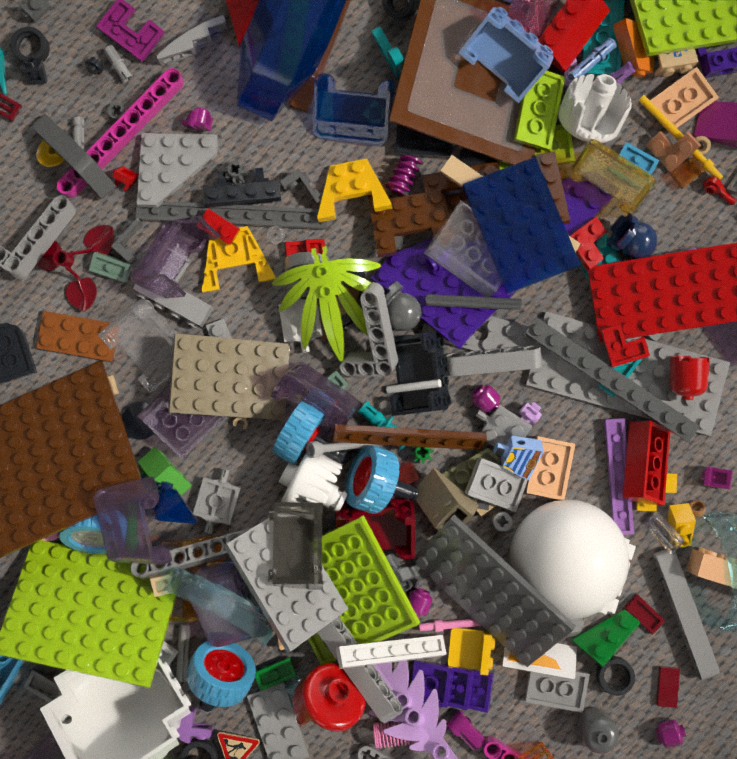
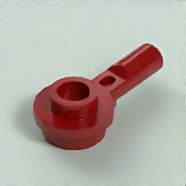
M708 177L703 182L702 186L707 193L718 194L730 205L736 203L737 199L725 191L724 184L720 179Z

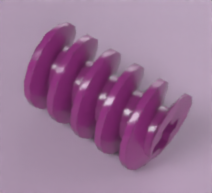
M405 154L400 156L401 161L397 162V168L393 170L394 175L389 177L391 182L386 183V187L399 197L405 196L403 191H410L406 185H413L410 178L416 179L417 177L413 171H420L416 165H423V162L418 158Z

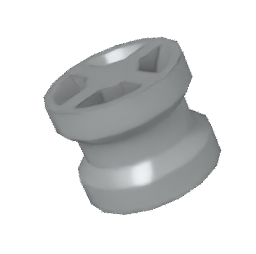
M498 511L492 516L491 522L494 528L502 532L510 529L512 518L508 513Z

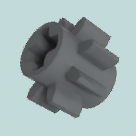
M238 159L232 163L228 161V168L223 169L227 173L226 180L232 179L234 185L238 181L243 183V177L248 176L247 171L244 170L246 168L245 163L240 165Z

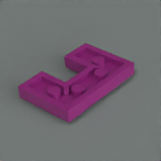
M116 0L96 27L143 63L165 32L151 20H148L139 33H135L125 25L134 14L135 9L124 0Z

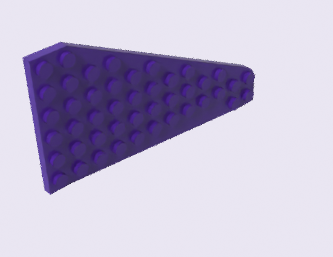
M586 171L562 181L570 223L556 227L570 236L607 206L620 188L595 171ZM547 209L535 211L538 215L549 221ZM510 221L512 234L441 247H435L434 238L431 237L397 252L396 255L389 256L371 277V280L380 284L387 293L390 292L389 286L396 281L403 286L402 293L412 295L420 303L422 311L420 319L460 350L476 330L498 309L427 306L425 304V296L433 294L511 298L556 252ZM451 247L455 257L441 270L432 272L425 262L428 255Z

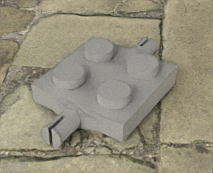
M501 405L489 416L481 410L475 416L485 422L480 433H486V442L494 447L496 443L506 445L511 436L526 438V435L532 428L531 424Z
M222 468L220 478L216 480L203 477L193 515L202 517L207 521L205 533L212 534L214 523L231 525L241 487L227 482L230 470Z

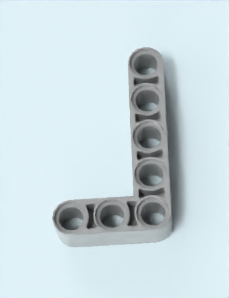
M59 195L52 200L12 253L0 246V268L16 279H24L28 276L76 213L75 206L66 196Z
M373 282L366 287L360 297L372 352H349L340 365V371L349 377H387L391 375L398 363L384 289L380 284Z

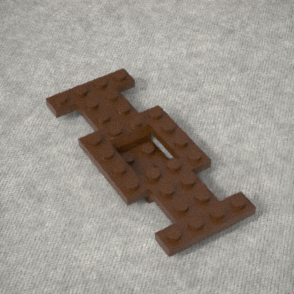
M555 151L536 154L535 159L538 172L501 178L498 162L470 167L534 212L547 209L549 222L554 226L570 223ZM440 172L422 175L424 193L389 199L392 209L375 212L373 196L368 195L378 258L397 254L394 239L396 236L432 230L435 247L512 234L510 220L471 193L463 192L445 196V192L463 188ZM383 182L381 185L386 192L385 182Z

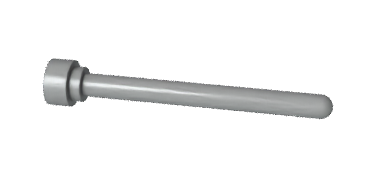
M314 441L307 444V454L310 458L320 457L324 452L380 445L359 443L322 444Z

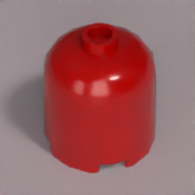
M670 356L669 386L671 391L676 395L682 396V400H694V396L704 394L708 387L710 358Z

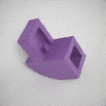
M189 706L188 708L191 713L181 719L180 727L177 729L180 735L178 738L189 744L193 736L200 740L210 738L214 725L194 723L196 707Z

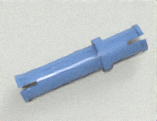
M608 38L602 45L595 47L586 59L567 74L568 79L572 81L574 78L586 74L598 62H602L606 55L616 48L615 41L612 38Z

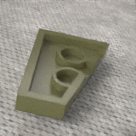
M486 448L442 474L465 493L478 457L496 464H500L501 459L489 448Z

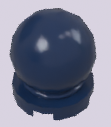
M628 213L627 216L621 215L614 222L610 229L613 231L611 238H607V245L614 250H621L631 259L648 257L657 247L656 231L649 224L638 222V218L631 213Z

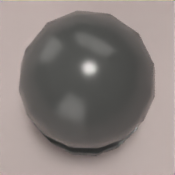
M396 281L388 287L390 292L385 296L391 328L397 331H407L413 329L420 321L422 315L421 306L415 297L408 293H402L403 286Z

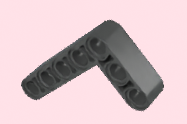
M46 114L31 126L83 178L101 199L116 187L98 164Z

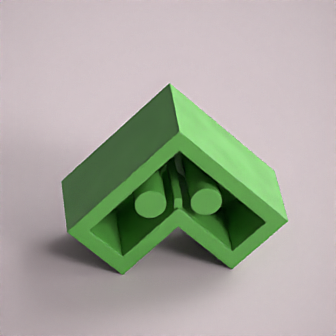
M156 446L138 461L142 467L140 471L146 478H149L147 480L149 484L155 489L159 487V492L166 499L170 497L173 501H176L192 486L187 478L173 466L166 455Z

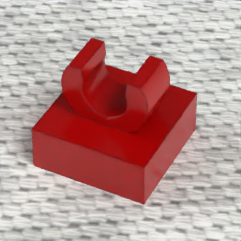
M122 166L114 170L112 177L116 179V186H119L122 182L125 184L124 191H127L133 183L137 182L139 174Z

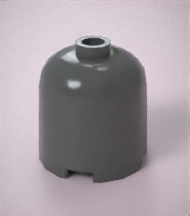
M591 707L583 710V713H580L575 723L576 734L589 750L602 754L614 749L619 739L618 728L607 712L597 707Z

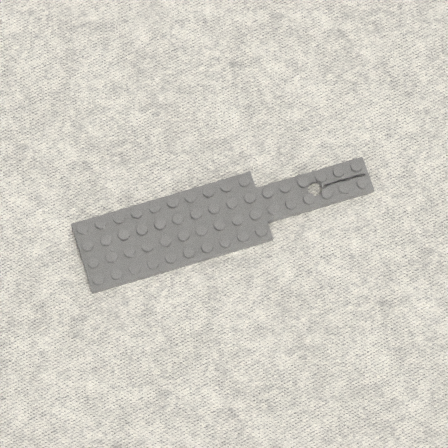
M545 312L543 322L610 366L604 343H599L596 325ZM491 316L482 325L488 331L487 338L480 341L472 335L462 347L471 351L531 345L540 346L542 367L529 369L526 386L653 420L617 395L611 397L597 386L599 383L524 334L529 326ZM424 322L421 333H437ZM441 336L445 344L453 345L443 336ZM640 337L625 339V341L629 342L632 339L635 340ZM645 339L650 356L641 360L629 376V379L699 425L700 427L696 433L711 436L730 362ZM670 356L710 358L708 387L704 394L694 396V400H682V396L676 395L671 391L669 386Z

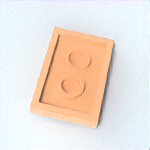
M696 67L650 101L678 128L719 97Z
M536 436L537 440L542 441L544 452L527 482L525 493L565 500L575 444Z

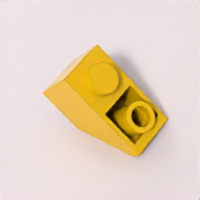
M689 503L669 506L668 524L672 548L691 546L696 520Z

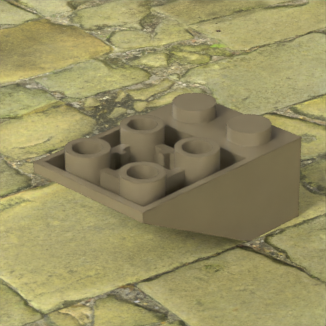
M433 468L417 486L419 494L416 501L438 531L453 515L466 524L473 517L479 506L436 468Z

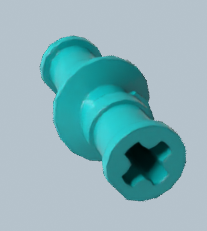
M369 400L357 412L358 415L364 416L373 426L399 428L392 424L393 416L385 418L380 411H377L369 404ZM399 446V450L401 451L405 446Z

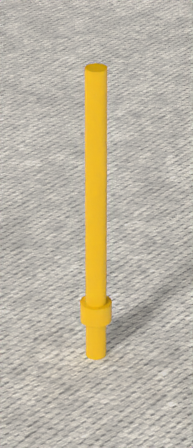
M645 95L639 99L640 103L677 141L684 136ZM698 149L691 154L701 164L700 167L705 172L708 171L712 177L723 178V175L713 166L714 163L710 159H706Z

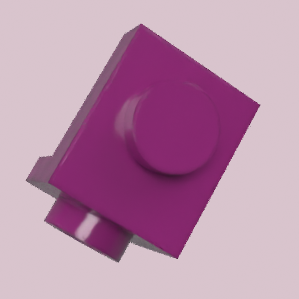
M707 466L706 470L702 472L701 481H704L705 486L730 490L733 471Z

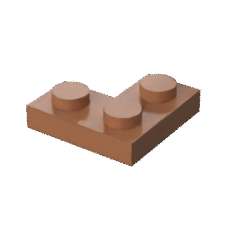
M660 131L645 146L671 173L693 154L701 144L689 132L673 144Z

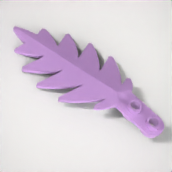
M399 661L394 671L392 662L375 664L374 667L397 697L403 709L400 715L390 721L404 723L385 729L383 732L402 740L419 741L409 748L414 751H428L433 759H458L443 738L446 731V720L442 719L437 726L439 700L436 689H433L423 706L425 691L423 671H418L409 686L407 661ZM373 710L369 711L370 715L377 717ZM440 750L445 751V755L443 757L439 756Z

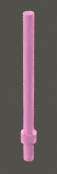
M475 619L434 620L431 623H420L419 629L420 631L435 630V632H441L443 629L482 625Z

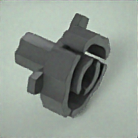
M395 554L386 556L405 594L406 591L414 590L422 579L419 574L420 568L418 566H413L410 569L409 567H401Z

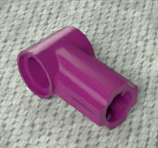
M459 710L446 725L457 737L460 736L475 751L483 745L486 739L472 725L471 720Z

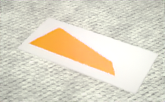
M557 643L528 667L505 647L503 666L575 679L577 647Z

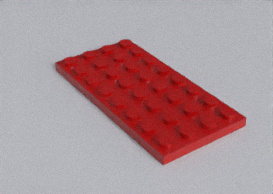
M737 242L597 265L587 270L599 343H604L600 330L621 324L624 338L630 339L737 322Z

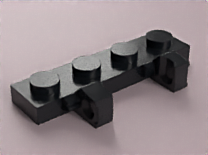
M255 168L256 180H252V183L231 185V182H226L225 171H218V182H213L214 186L203 187L205 208L281 201L280 182L269 181V178H264L263 168Z

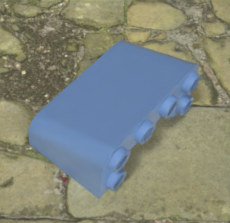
M493 7L458 53L472 65L477 60L507 84L504 91L519 103L550 67L553 61V51L548 46L540 44L538 38L533 33H527L519 21L512 20L507 16L508 13L505 9Z

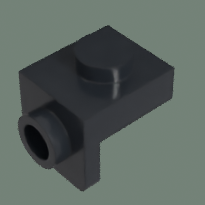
M27 58L22 61L20 72H24L27 84L47 83V75L42 59Z

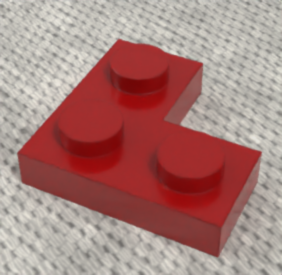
M597 216L570 235V237L581 243L575 254L586 270L591 269L604 259L594 244L597 239L607 233Z
M621 324L600 330L611 367L650 356L645 337L626 342Z

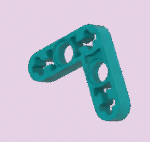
M378 26L371 30L372 36L383 56H386L385 60L395 78L398 79L404 59L397 46L391 47L383 30Z

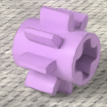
M526 402L518 412L521 415V419L532 425L542 416L539 412L541 407L535 402H532L531 405Z

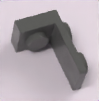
M297 169L280 180L281 186L285 191L288 189L290 191L294 190L301 181L316 205L321 204L319 200L321 195L316 188H311L309 184L311 180L306 172L302 173L300 169Z
M138 218L127 224L124 233L117 235L111 246L131 264L137 258L133 255L135 251L126 243L143 225Z

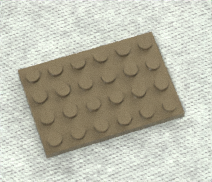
M175 333L168 412L285 420L290 344Z

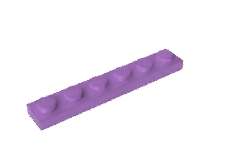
M625 418L604 420L612 519L618 525L623 535L634 534L632 501L623 498L622 491L627 457Z

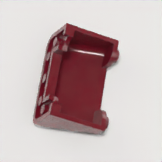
M404 498L391 499L382 511L372 514L351 507L345 499L341 509L336 511V529L364 515L382 550H395L396 556L402 560L415 559V512L413 501Z

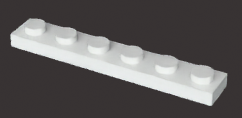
M443 635L340 646L336 648L339 669L446 655Z

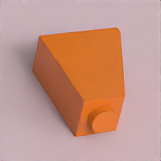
M626 18L613 24L623 65L629 61L634 66L636 71L631 74L634 75V78H644L645 75L654 71V55L646 56L636 21Z

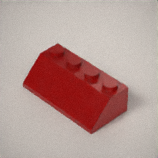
M567 0L538 39L540 44L548 46L553 51V61L551 64L563 72L568 70L610 12L604 0Z
M652 421L630 422L628 446L626 449V466L624 468L625 478L622 488L623 498L633 502L659 506L665 505L671 431Z

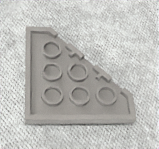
M142 133L137 206L158 208L163 203V200L180 189L186 180L203 169V166L209 160H213L218 155V135Z

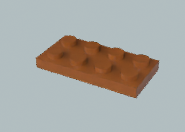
M43 311L36 348L113 362L120 325Z

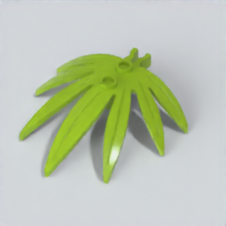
M327 246L322 247L321 262L320 255L317 254L316 248H313L311 252L315 257L314 264L290 269L278 276L272 282V285H287L301 278L284 297L279 307V312L293 305L306 288L309 287L310 290L304 304L301 320L302 348L305 350L310 341L316 317L317 298H319L321 317L327 338L335 355L342 362L344 358V334L336 295H338L345 311L358 328L367 336L368 332L362 309L341 282L344 281L351 287L364 292L371 282L347 271H370L381 267V264L356 258L329 261L326 256L328 252Z

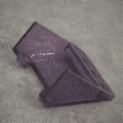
M154 477L103 488L95 493V508L106 555L110 561L156 565L173 562L167 544L152 547L144 509L154 508L159 501V493Z

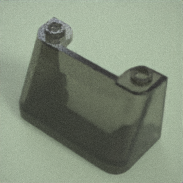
M274 502V509H270L269 521H274L273 569H268V582H272V586L322 590L323 503Z

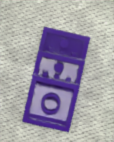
M414 660L412 681L419 670H422L424 674L425 691L423 703L427 701L433 689H436L439 706L447 708L450 706L463 710L472 709L485 713L489 712L494 672H489L488 675H480L479 670Z

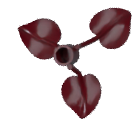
M100 225L89 230L84 237V244L89 247L87 250L66 252L62 250L60 244L55 240L36 264L46 271L55 270L58 265L65 267L77 279V281H72L67 286L66 296L68 301L82 312L88 310L93 305L97 296V287L91 278L86 277L81 280L80 276L71 269V266L74 264V255L90 253L91 251L105 255L110 254L113 250L111 246L114 240V229L110 225Z

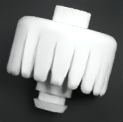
M589 74L586 77L585 75L576 77L569 84L559 107L558 116L560 123L568 133L585 142L606 143L613 140L619 134L631 109L630 95H628L625 89L621 92L622 86L616 83V80L610 75H598L594 81L593 74Z
M307 452L299 466L288 463L279 480V483L288 487L281 500V507L310 521H315V517L319 513L314 508L321 509L322 506L327 508L332 506L335 508L334 511H339L348 494L345 490L343 492L338 490L339 487L331 482L336 483L337 477L335 475L341 473L342 465L323 454L320 457L310 458Z

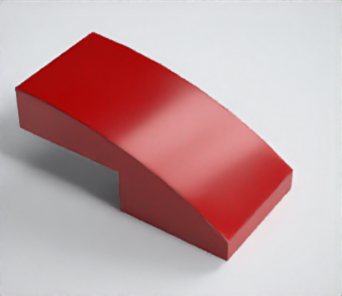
M325 240L287 241L284 243L285 256L287 257L299 252H311L313 248H316V252L322 255V247L325 246Z

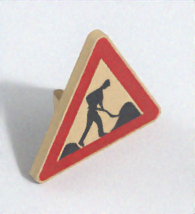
M218 732L217 734L225 759H247L260 743V740L257 738L225 732Z

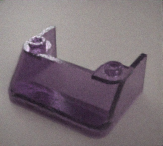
M200 215L169 221L157 234L131 279L137 285L166 299L185 297L186 293L175 281L176 277L190 254L201 252L205 248L207 240L219 239L220 235Z

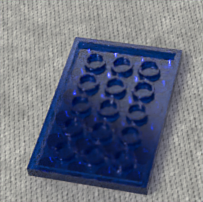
M536 157L462 185L507 295L581 266Z

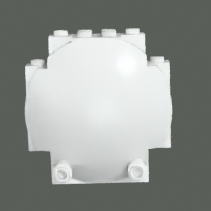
M160 658L151 688L66 670L54 677L62 695L40 708L65 759H163L171 749L179 745L176 739L180 736L177 729L180 727L181 719L191 713L188 708L191 705L186 695L181 696L184 693L179 682L174 678L167 662L162 663Z

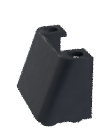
M419 333L395 337L394 342L398 357L396 365L398 385L440 379L441 387L399 392V396L390 397L392 416L447 410L451 404V397L448 392L449 379L446 375L445 367L447 362L443 351V338L438 333Z

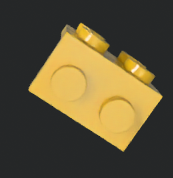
M452 628L448 665L479 670L480 675H488L489 670H492L493 658L490 657L491 650H494L495 638H492V634L488 631Z

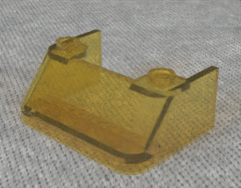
M595 139L588 141L564 176L566 179L570 176L576 182L588 180L618 199L619 209L626 213L624 216H627L628 213L633 214L657 182L651 174Z

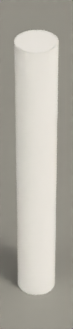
M441 380L391 385L386 387L387 393L437 388L441 387Z

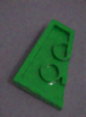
M623 610L572 639V641L601 667H604L637 629L640 622L629 612Z

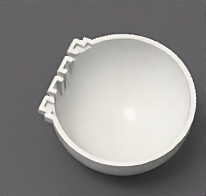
M558 500L538 507L521 522L511 542L509 563L516 572L568 619H581L596 613L606 615L609 612L615 614L619 602L616 597H620L630 567L629 560H632L635 546L629 544L630 540L624 538L620 528L613 519L596 506L577 500Z

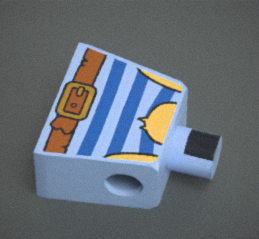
M511 436L506 445L496 443L493 450L494 454L501 456V464L504 469L526 480L530 479L544 452L541 440Z

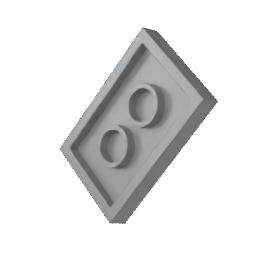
M478 457L465 494L516 512L528 480L504 469L502 465Z
M576 670L575 679L529 671L524 700L528 703L583 713L590 674Z

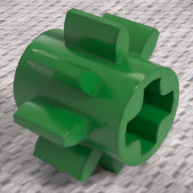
M413 446L415 451L410 452V454L416 455L415 462L421 459L422 464H424L426 458L432 460L429 455L434 450L423 447L427 450V453L424 454V457H421L420 454H417L420 447Z

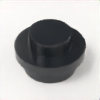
M95 57L86 59V69L90 73L100 75L103 72L102 68L104 65L99 59Z

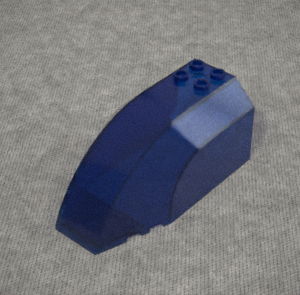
M258 0L240 43L237 106L272 122L316 71L334 33L346 0Z

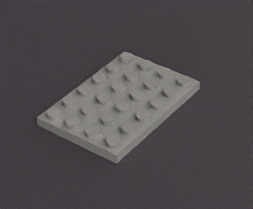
M282 509L224 545V548L287 653L294 650L348 610V607L290 511Z

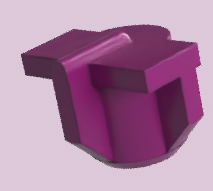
M202 107L194 108L188 114L186 120H181V124L187 128L202 132L211 131L213 118L210 112Z

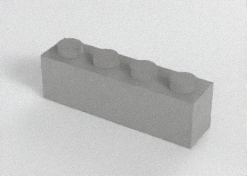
M146 269L142 271L133 287L134 290L138 291L137 296L144 300L148 298L154 300L153 305L162 310L164 307L170 309L169 314L178 319L183 316L188 319L186 323L195 328L198 325L203 328L213 310L211 305Z

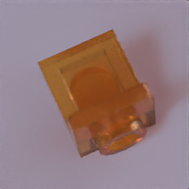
M691 157L671 173L670 176L683 189L705 172L700 160Z

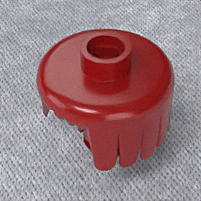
M326 663L314 668L296 687L295 695L292 699V703L295 704L293 706V713L298 715L296 720L299 725L303 726L313 721L315 725H319L323 729L335 732L342 731L343 733L359 721L366 705V700L344 669H339V664Z

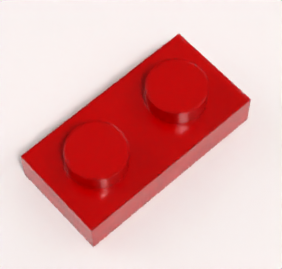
M207 208L198 222L200 227L230 246L241 231L209 208Z

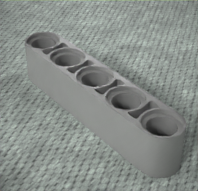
M537 345L459 352L446 355L447 373L449 376L527 370L542 367L541 348Z

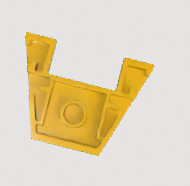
M367 158L329 167L317 216L319 222L336 219L334 202L366 195L373 196L375 212L392 209V204Z
M248 226L239 228L241 231L231 246L210 233L204 282L202 285L203 293L220 290L217 271L256 264L259 283L276 279Z

